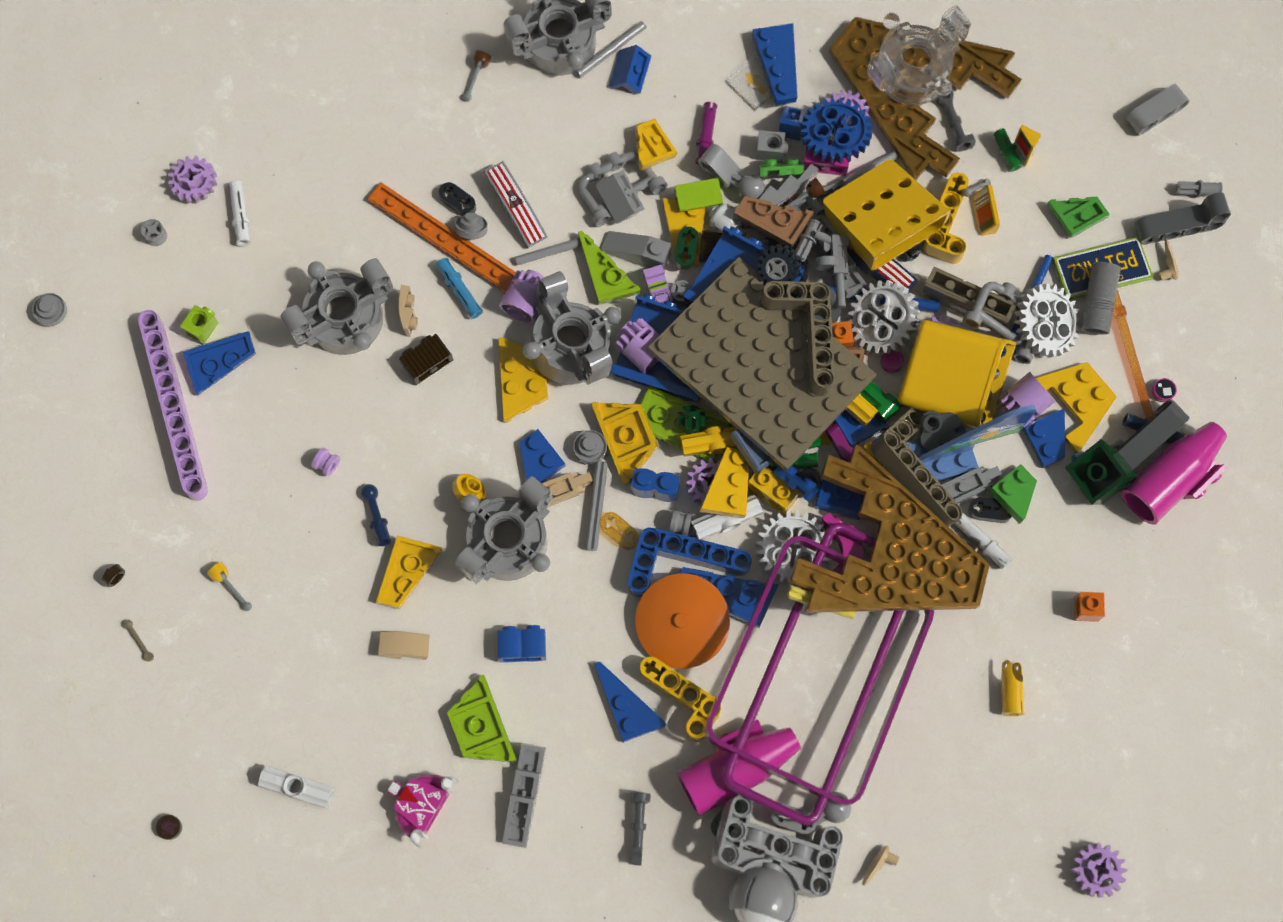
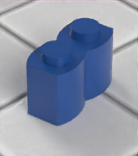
M645 468L635 469L631 483V493L640 498L655 497L664 502L677 501L680 477L669 472L655 473Z
M529 625L523 630H517L516 626H505L503 630L497 631L499 662L546 661L545 629H540L539 625Z

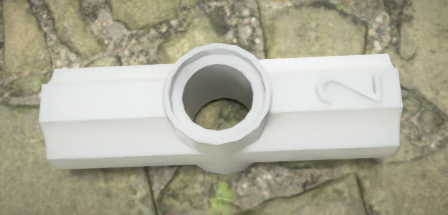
M752 495L747 497V515L745 518L710 513L691 521V526L696 538L703 540L721 531L726 533L734 530L742 522L761 515L763 511L756 496Z
M269 766L264 767L259 777L258 786L324 808H328L333 798V787ZM300 781L302 784L300 791L292 793V784Z

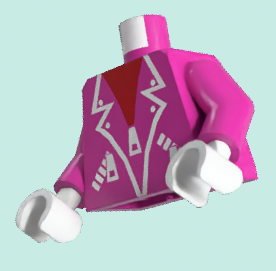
M420 775L416 779L411 778L406 787L397 781H393L387 793L398 799L394 805V809L397 811L395 818L402 832L417 847H422L419 844V840L422 837L429 838L427 833L450 795L448 792L455 793V790L451 789L452 783H459V780L451 776Z

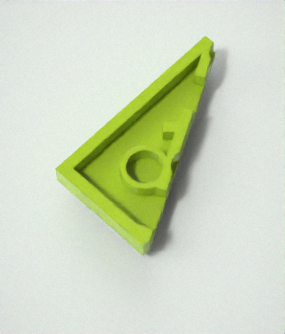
M579 231V239L599 305L641 294L640 287L635 285L627 277L626 273L618 268L616 263L604 251L597 247L594 240L583 231Z

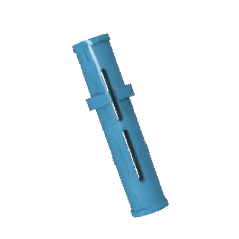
M442 258L435 266L443 275L445 284L453 290L471 319L479 317L483 310L461 280V274L455 271L448 258Z

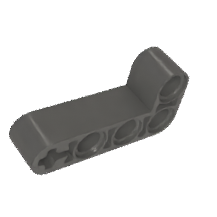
M1220 192L1206 197L1200 205L1145 216L1136 220L1134 225L1141 244L1146 245L1161 242L1165 239L1170 240L1218 229L1225 224L1231 212L1224 193Z
M1169 399L1155 410V415L1115 450L1126 460L1132 470L1189 420L1190 417L1174 400Z

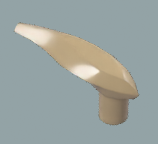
M1165 239L1167 270L1159 272L1158 276L1161 281L1171 277L1177 280L1179 275L1177 264L1168 239Z
M888 845L884 846L871 862L862 882L863 886L882 868L884 861L895 866L898 863L899 856L890 853Z

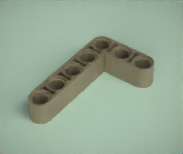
M768 282L764 286L760 298L763 307L770 310H806L810 390L817 396H825L830 391L835 379L830 289L821 282ZM768 293H773L777 297L772 298L768 295ZM790 294H797L800 298H794ZM813 294L820 295L822 299H817ZM814 315H819L824 320H818ZM815 337H822L825 341H818ZM816 358H822L826 363H820ZM822 379L827 385H821L817 380Z
M911 408L871 443V450L897 481L950 527L962 518V509L905 443L921 428L920 419L923 412Z

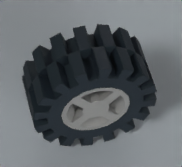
M782 244L773 245L759 257L760 261L757 263V267H759L757 273L762 275L760 277L761 281L765 279L767 281L766 284L771 281L793 282L800 273L799 268L801 267V262H798L800 259L799 255H794L796 251L794 249L790 251L788 245L782 247Z

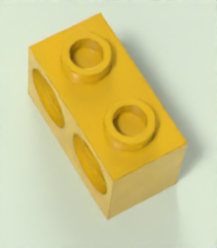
M765 468L756 474L754 473L748 481V490L783 516L798 499L800 492L797 489H792L769 468Z

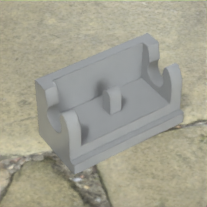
M624 170L610 175L595 185L616 224L633 217L645 209Z

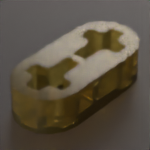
M607 512L602 516L601 528L613 541L626 550H631L637 546L639 540L638 532L615 512ZM615 519V525L619 529L616 530L613 526L607 528L606 520L612 521ZM621 532L625 533L627 536L632 534L633 542L631 543L630 541H627L626 543H624V536L621 534Z

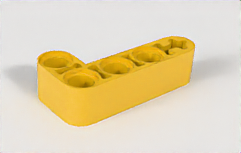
M961 172L953 173L950 176L940 199V202L951 210L945 223L946 226H943L935 234L925 239L922 245L923 251L927 255L950 264L959 263L966 251V242L962 238L949 233L964 197L963 190L968 187L969 183L968 177ZM955 185L959 186L957 193L953 191ZM945 203H952L954 207H948ZM929 240L937 241L938 245L931 244ZM950 248L958 249L959 253H953Z
M644 658L640 664L641 677L693 712L686 725L687 737L692 741L703 740L706 737L705 730L701 734L695 735L690 731V727L698 723L704 729L708 714L704 712L703 708L707 704H713L715 697L657 658ZM655 665V672L661 675L659 681H657L658 675L652 671L649 674L646 673V666L651 667ZM672 677L677 681V685L673 688H668L664 685V680ZM689 690L694 691L697 698L694 701H687L683 696L684 693ZM720 704L719 709H718V711H717V713H716V715H715V718H714V720H713L712 726L714 725V723L716 722V720L718 719V717H719V715H720V712H721V704Z

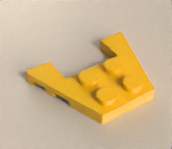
M1088 362L1036 378L1046 391L1051 389L1081 424L1065 436V442L1075 453L1082 450L1117 397Z

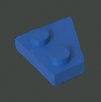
M1064 409L1033 421L1022 428L1042 468L1065 458Z
M539 429L520 441L526 480L533 476L540 483H543L566 466L565 462Z
M778 465L773 473L792 489H797L803 493V498L809 502L816 496L819 489L816 487L817 483L807 476L803 478L798 475V470L794 466H791L786 472Z

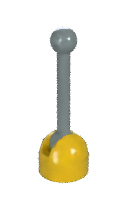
M219 562L210 568L207 575L215 582H224L241 602L243 610H251V603L246 602L227 580L228 570L226 566Z

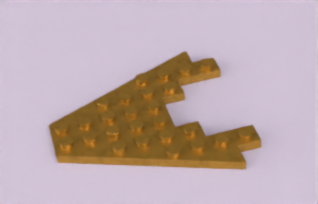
M859 17L853 18L829 49L830 54L856 93L860 94V99H866L865 106H869L870 114L916 181L928 166L947 178L960 160L958 156L925 135L935 123L936 117L920 108V106L942 79L960 91L973 75L1006 98L1012 95L1022 80L1006 69V66L1015 55L1013 51Z
M855 445L853 447L849 462L831 455L827 456L820 478L863 495L857 516L879 524L869 562L848 555L845 558L841 575L800 558L795 561L790 583L811 591L806 612L977 609L981 603L990 564L860 446Z

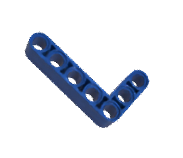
M648 527L639 536L628 577V590L632 596H643L650 587L657 556L737 576L746 575L750 571L752 558L748 552L741 549ZM648 536H653L657 541L652 545H648L644 542V539ZM669 542H676L679 548L674 551L669 550L667 544ZM697 547L702 553L699 556H693L689 553V550ZM721 553L725 559L721 562H716L712 559V555ZM641 558H647L651 563L647 567H642L638 564V561ZM739 558L744 559L747 562V566L743 568L737 567L735 561ZM636 580H641L645 583V586L642 589H635L632 583Z

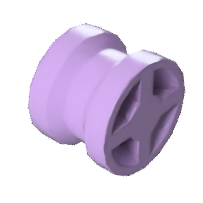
M321 448L315 455L311 466L314 469L322 470L324 475L330 476L336 470L340 457L336 454L331 455L326 448Z

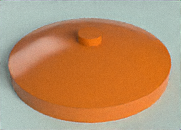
M685 573L672 574L653 583L641 597L635 616L636 632L641 645L651 657L657 658L669 667L680 669L693 668L708 662L722 649L730 630V613L725 598L712 583L697 575Z

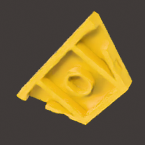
M501 337L498 339L504 423H508L513 417L522 412L524 414L531 410L534 405H539L548 400L547 377L536 368L532 360L524 356V346Z
M593 402L591 403L613 461L622 483L626 485L632 480L634 470L642 468L659 446L642 405Z

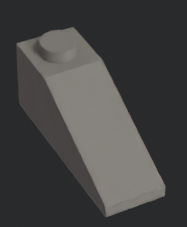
M609 231L601 251L647 268L662 264L665 270L671 255V243L651 236Z

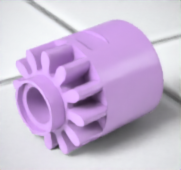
M517 270L499 304L501 310L521 322L534 323L538 315L536 306L540 305L536 297L538 280L544 278V276L534 270H521V272Z
M639 318L636 322H627L617 334L620 339L616 342L615 347L645 374L659 362L647 351L648 346L659 334L642 318Z
M1030 371L998 397L1004 404L1000 408L1004 414L1018 408L1034 405L1037 411L1026 425L1056 402Z

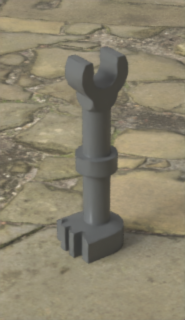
M948 90V99L942 98L941 93H938L936 101L946 110L949 118L948 124L953 128L957 138L954 142L957 151L972 149L976 140L973 134L965 135L962 129V120L960 116H957L953 106L954 93Z
M631 792V801L635 803V819L631 828L634 829L632 865L642 866L643 831L646 830V824H644L645 804L650 803V793Z

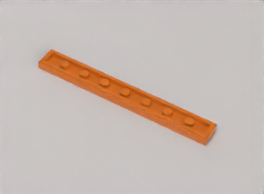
M382 182L379 183L367 198L368 202L505 293L516 273L515 271L469 240L457 235L454 230Z

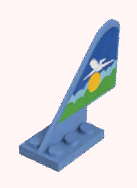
M1034 405L1018 408L969 432H966L965 426L956 428L954 430L956 431L957 438L943 445L938 444L937 448L929 452L925 450L920 439L906 442V444L933 476L941 482L959 477L978 468L979 466L973 452L975 444L1020 432L1037 410Z

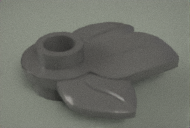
M933 410L925 412L920 419V425L923 429L920 440L925 450L929 452L937 448L938 444L943 445L957 438L954 429L962 424V420L951 412L943 414ZM930 418L936 419L934 425L927 423Z

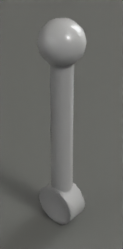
M986 178L982 180V183L970 189L965 188L963 195L969 197L972 192L991 184L990 180Z

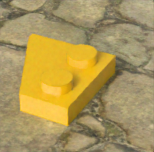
M656 119L637 125L635 135L639 169L641 171L676 157L678 152Z

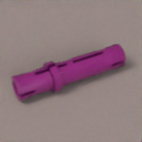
M710 101L705 102L703 106L700 136L696 142L698 150L695 163L699 165L698 160L712 143L714 144L712 137L718 105L713 102L710 108Z

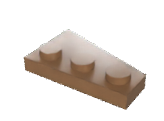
M744 196L734 211L733 217L775 241L788 245L792 249L812 218L814 211L795 210L792 206L786 205V207L773 205L770 201Z

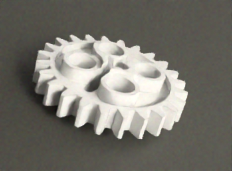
M879 280L877 286L872 283L869 284V291L862 288L864 295L855 296L858 303H851L855 311H850L848 314L854 316L850 321L851 325H854L852 332L857 334L854 340L861 341L859 346L867 347V351L870 352L875 350L877 354H882L883 351L886 354H890L891 348L896 352L899 351V344L906 347V338L913 340L910 333L911 331H918L913 326L920 323V320L915 319V316L920 314L921 311L914 309L919 303L911 301L915 295L908 293L909 289L903 286L901 288V284L897 282L893 285V282L889 280L884 284V282ZM885 297L886 302L880 307V300ZM872 305L877 311L884 313V316L898 325L899 328L896 330L893 325L885 322L883 317L870 309V306ZM899 310H902V316L897 320L896 314ZM872 315V321L867 325L866 320ZM888 328V335L883 338V331Z
M1049 283L1026 290L1027 294L1021 296L1023 302L1017 303L1021 310L1015 312L1019 316V320L1014 322L1021 327L1016 332L1023 333L1020 341L1027 340L1026 348L1033 347L1032 353H1039L1040 357L1047 356L1051 358L1069 352V347L1076 345L1073 339L1079 338L1076 331L1081 330V327L1077 325L1081 318L1076 317V313L1080 310L1073 308L1076 301H1069L1071 294L1063 295L1064 288L1057 289L1056 284L1049 286Z
M788 510L784 518L778 513L777 521L769 518L770 526L764 524L762 527L766 533L759 532L758 537L763 541L756 542V547L762 548L756 551V556H763L759 560V565H767L764 573L771 571L776 560L775 556L779 553L782 546L789 539L793 538V529L796 528L798 530L797 536L809 534L813 541L820 544L825 533L821 532L824 524L816 526V517L811 521L808 520L807 512L803 517H800L799 510L796 511L795 516H791ZM785 531L789 534V539L781 540L778 538L777 533ZM796 544L795 561L799 557L805 556L812 563L816 552ZM789 546L785 554L787 561L781 563L776 575L780 577L779 584H782L787 579L789 586L792 585L790 578L793 568L790 567L791 546ZM824 557L822 563L829 564L830 559Z

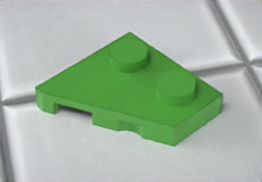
M765 158L763 162H758V171L760 177H766L767 174H777L779 176L803 174L804 164L795 158H788L785 162H777V159Z
M1086 197L1085 199L1069 198L1068 201L1051 199L1047 204L1070 238L1107 219L1110 215L1098 197Z
M1020 464L988 492L1020 524L1026 518L1037 480Z

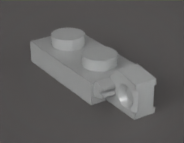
M998 466L985 471L984 467L980 469L978 467L942 484V486L959 504L988 490L993 486L991 481L999 478L1002 473Z

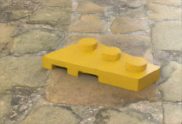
M662 198L674 254L680 230L685 227H693L697 230L699 238L693 267H698L706 207L680 212L677 199ZM687 234V237H684L686 239L685 245H689L692 235ZM686 251L683 253L681 262H686L688 259Z
M397 535L377 597V604L401 609L443 550L442 547Z

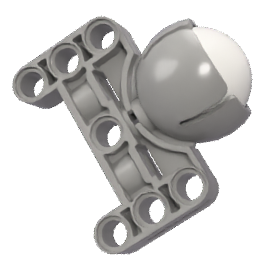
M741 795L730 798L724 805L711 854L712 862L717 867L740 873V876L733 883L729 892V909L735 912L740 922H793L798 908L797 893L810 898L826 896L830 892L843 842L841 830L836 826L818 829L811 843L749 822L753 808L751 800ZM736 801L742 805L741 814L737 813L734 808ZM730 825L733 826L736 830V835L734 838H732L728 833V827ZM826 832L832 837L830 844L825 840ZM775 841H778L781 845L780 853L774 849ZM743 848L748 849V850H751V851H754V852H757V854H756V853H753V852H750V851H747V850H744ZM723 849L729 852L730 858L728 862L722 859ZM820 856L825 858L826 865L824 868L819 864ZM789 863H790V864H793V865H796V866H799V867H802V869H801V868H798V867H795V866H792V865H789ZM814 880H817L820 884L819 892H816L813 888Z

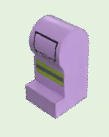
M662 264L643 270V280L649 295L655 297L657 302L664 304V301H669L673 303Z

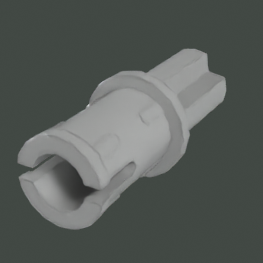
M1202 180L1197 182L1179 181L1176 185L1178 195H1196L1201 197L1202 195L1210 196L1215 193H1222L1223 190L1222 182H1203Z
M809 220L805 232L799 237L800 243L794 255H799L800 259L798 261L800 262L806 260L811 247L816 245V239L813 238L814 234L823 227L818 220Z

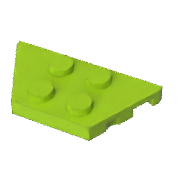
M481 675L469 691L467 690L462 695L458 703L454 704L447 712L462 755L465 759L516 762L517 759L485 675Z

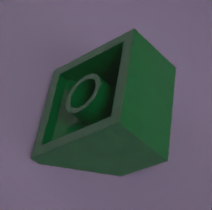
M1100 439L1065 467L1092 505L1103 504L1138 477L1126 460L1103 439Z

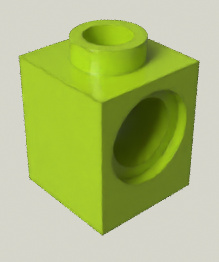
M194 305L180 328L185 335L204 345L218 325V321L212 310L205 306L200 308ZM200 320H205L203 325L196 326Z

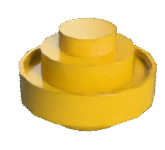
M464 473L459 475L453 482V493L460 502L468 494L477 496L479 502L485 498L486 491L484 485L477 477Z

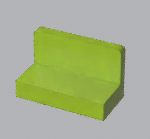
M718 178L675 185L674 194L675 199L678 201L680 212L723 204Z

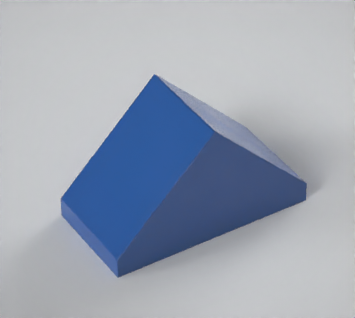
M790 106L784 107L780 119L779 132H785V138L800 140L801 122H803V115H805L806 110Z

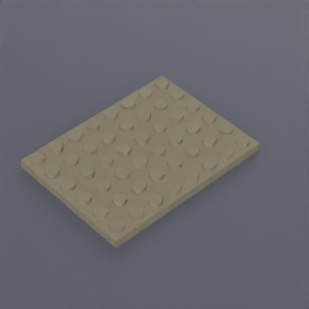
M738 257L648 346L647 351L787 472L874 380L877 374L833 337L834 383L825 396L813 394L809 384L806 313L802 310H770L763 307L760 298L767 281L765 279L761 281V275ZM768 293V295L772 298L777 297L773 293ZM815 337L818 341H825L822 337ZM816 358L818 362L826 363L824 359ZM817 380L821 385H827L824 380Z

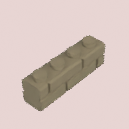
M933 267L923 288L922 295L962 313H966V311H972L981 287L968 281L964 282L963 279ZM990 292L982 311L1006 327L1017 303L1005 300L1004 297Z

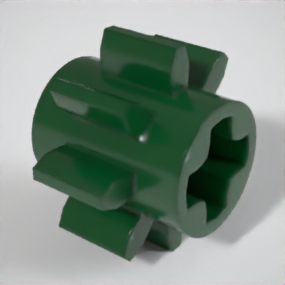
M694 405L683 407V412H678V427L683 426V431L686 433L699 432L700 426H705V412H700V407Z

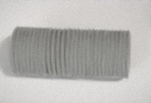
M1094 262L1091 264L1081 330L1092 334L1105 335L1111 331V322L1114 314L1113 306H1115L1121 267L1113 263Z

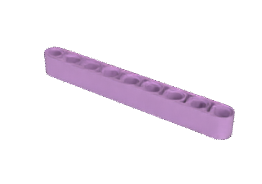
M145 310L139 315L138 323L183 491L192 500L199 501L207 496L208 487L166 330L156 312ZM155 320L152 326H147L150 321ZM161 340L159 345L152 346L155 341ZM166 360V363L163 366L158 367V364L161 361ZM172 381L168 387H163L165 382ZM177 401L175 407L168 408L171 402ZM177 422H183L180 428L174 429V425ZM188 442V446L185 449H179L182 443ZM194 463L191 470L185 471L187 464ZM200 484L197 491H190L193 485Z

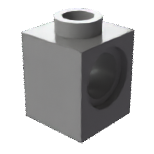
M759 130L756 160L774 158L777 159V162H782L783 154H788L789 141H785V132ZM774 144L777 148H770L768 145Z

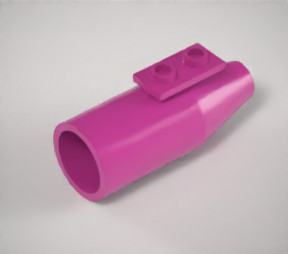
M1209 422L1169 444L1137 478L1122 490L1121 496L1127 507L1144 522L1156 525L1182 498L1198 499L1206 493L1205 489L1210 484L1217 482L1222 477L1221 473L1227 468L1224 464L1219 465L1215 460L1227 438L1224 429L1214 422Z
M757 719L754 721L742 751L780 768L801 749V746L790 727L764 733ZM740 729L732 733H726L719 739L733 746ZM717 748L718 751L676 772L698 816L720 806L730 798L739 796V794L727 788L723 781V770L730 754ZM740 758L732 774L734 781L749 789L765 782L772 775Z

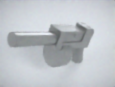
M817 230L813 238L823 242V251L827 252L830 250V256L816 258V269L820 271L831 270V276H835L837 308H845L844 276L848 274L847 248L849 246V237L847 235L829 236Z

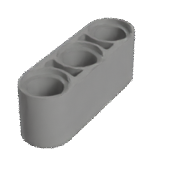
M1173 84L1133 109L1125 119L1138 135H1142L1182 110L1190 100L1177 84Z

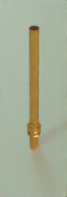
M1117 290L1115 306H1113V317L1118 322L1145 419H1150L1154 416L1126 320L1127 311L1125 306L1122 305Z

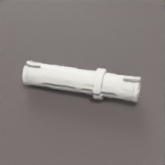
M235 180L228 184L233 212L232 227L235 228L236 244L238 246H246L251 242L248 230L250 221L246 216L243 183Z
M962 512V518L954 524L968 537L972 536L980 540L982 543L978 546L983 550L982 553L985 556L988 555L1003 570L1013 558L998 546L996 540L993 541Z

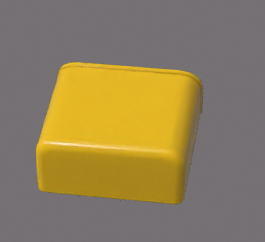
M893 160L884 161L823 200L826 219L839 235H847L849 237V246L871 270L882 267L935 234L945 225L951 212L949 208L944 206Z
M931 320L921 321L898 394V402L923 412L933 410L940 414L954 413L962 420L963 425L977 428L993 420L999 402L998 397L1001 396L1016 342ZM1005 347L1006 353L1003 357H1001L1003 349ZM997 368H998V370H999V376H998L996 379H994L995 374H996V371H997ZM991 390L992 398L991 400L987 401ZM983 413H985L986 419L983 423H981Z

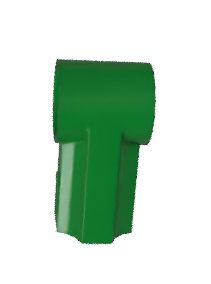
M873 382L861 392V396L878 410L875 417L880 422L884 421L887 423L902 407L890 393L885 394Z

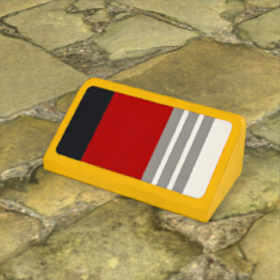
M1021 125L1013 145H1016L1015 151L1022 164L1026 166L1036 149L1041 134Z
M989 184L972 196L978 230L981 236L996 234L1000 226L993 187Z

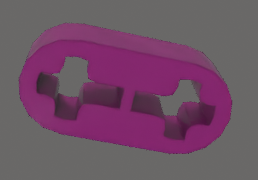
M834 423L825 432L839 458L849 462L852 449L839 426Z

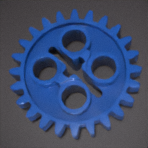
M831 98L830 103L823 99L822 106L814 103V110L808 108L807 115H803L800 137L803 138V145H807L808 152L814 150L813 157L822 155L821 161L830 158V163L832 164L834 159H838V162L842 164L843 158H846L848 162H851L852 155L859 158V151L865 153L866 146L870 145L873 132L872 123H869L870 116H865V109L858 111L859 104L851 106V100L845 104L842 98L838 102ZM844 116L840 128L837 129L840 118ZM836 132L832 144L828 145L832 140V134Z

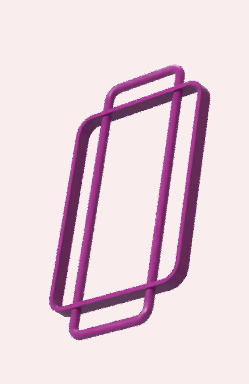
M843 523L830 525L826 529L820 544L809 538L797 536L789 539L782 546L704 726L705 736L708 741L715 747L730 754L722 774L727 788L803 825H811L817 822L823 813L827 801L835 805L847 806L860 800L864 794L933 621L934 610H924V622L852 798L848 800L841 799L831 794V791L904 611L893 612L822 789L742 751L804 603L795 601L734 745H729L718 739L713 732L712 724L789 546L799 544L815 551L816 554L812 563L821 566L824 557L844 565L846 556L828 548L834 534L837 532L844 533L873 548L875 538ZM740 758L818 796L812 813L803 815L734 781L732 774L738 759Z

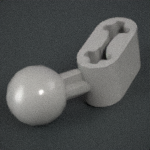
M712 143L698 160L701 168L711 179H719L720 187L727 189L730 184L738 188V194L742 199L744 196L759 199L765 192V184L759 176L752 174L744 177L740 175L741 170L739 166L716 144Z
M831 792V794L841 799L848 800V797L841 792ZM827 801L819 820L812 824L811 827H806L805 830L801 829V824L791 819H783L782 822H779L778 816L775 815L774 811H771V819L778 826L802 834H809L815 830L817 825L827 820L831 823L844 822L849 817L852 806H839ZM783 804V805H785V806H787V807H789V808H791V809H793V810H795V811H797V812H799V813H801V814H803V815H809V814L812 813V811H811V812H807V811H804V810L795 808V807H793V806H790V805H787V804Z

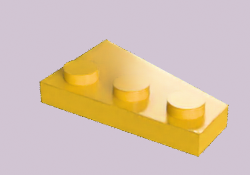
M727 447L699 512L745 518L747 515L749 464L738 448Z

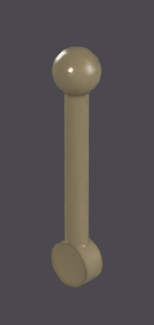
M125 620L123 623L124 627L129 629L144 653V659L151 662L154 659V654L148 652L132 627V621Z

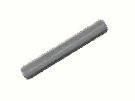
M601 461L595 463L585 541V549L588 551H597L608 467L606 462Z

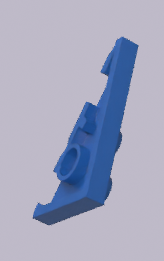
M601 662L594 663L623 743L666 727L665 721Z

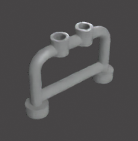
M613 152L606 158L608 163L600 166L597 162L591 164L587 169L589 173L581 179L579 192L593 212L592 220L597 227L608 223L611 215L607 211L608 208L605 202L599 205L596 203L587 189L588 184L592 181L601 180L606 173L620 169L628 161H635L639 165L638 153L627 152L619 156L617 152ZM651 167L642 170L647 178L632 185L636 193L649 187L651 192L656 195L664 191L668 184L662 176L657 177Z
M997 282L984 284L972 311H966L962 322L974 329L979 328L981 322H983L1004 338L1016 342L1017 349L1014 359L1023 364H1030L1034 354L1031 350L1032 347L1026 348L1027 340L1020 341L1021 338L982 311L990 291H995L999 296L1004 297L1005 300L1015 303L1023 302L1021 296L1025 294H1021L1019 297L1015 295L1016 287L1008 282H1004L1003 285ZM1016 305L1015 309L1020 311L1021 309Z

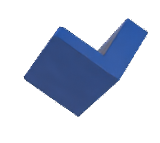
M638 45L620 49L609 87L614 89L623 86L635 95L641 93L651 55Z

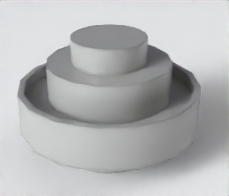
M466 213L455 221V232L462 238L474 240L487 234L488 223L486 219L476 213Z
M46 293L40 295L35 300L32 306V313L40 324L55 326L64 320L67 315V306L59 295Z
M586 430L575 438L573 451L580 462L595 464L605 457L607 443L601 433L594 430Z

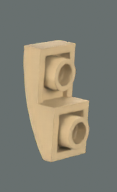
M401 285L399 292V315L406 336L411 337L412 330H416L418 324V317H416L412 308L415 295L412 294L410 286Z
M380 632L377 656L394 659L409 657L426 660L429 653L430 635L411 632Z

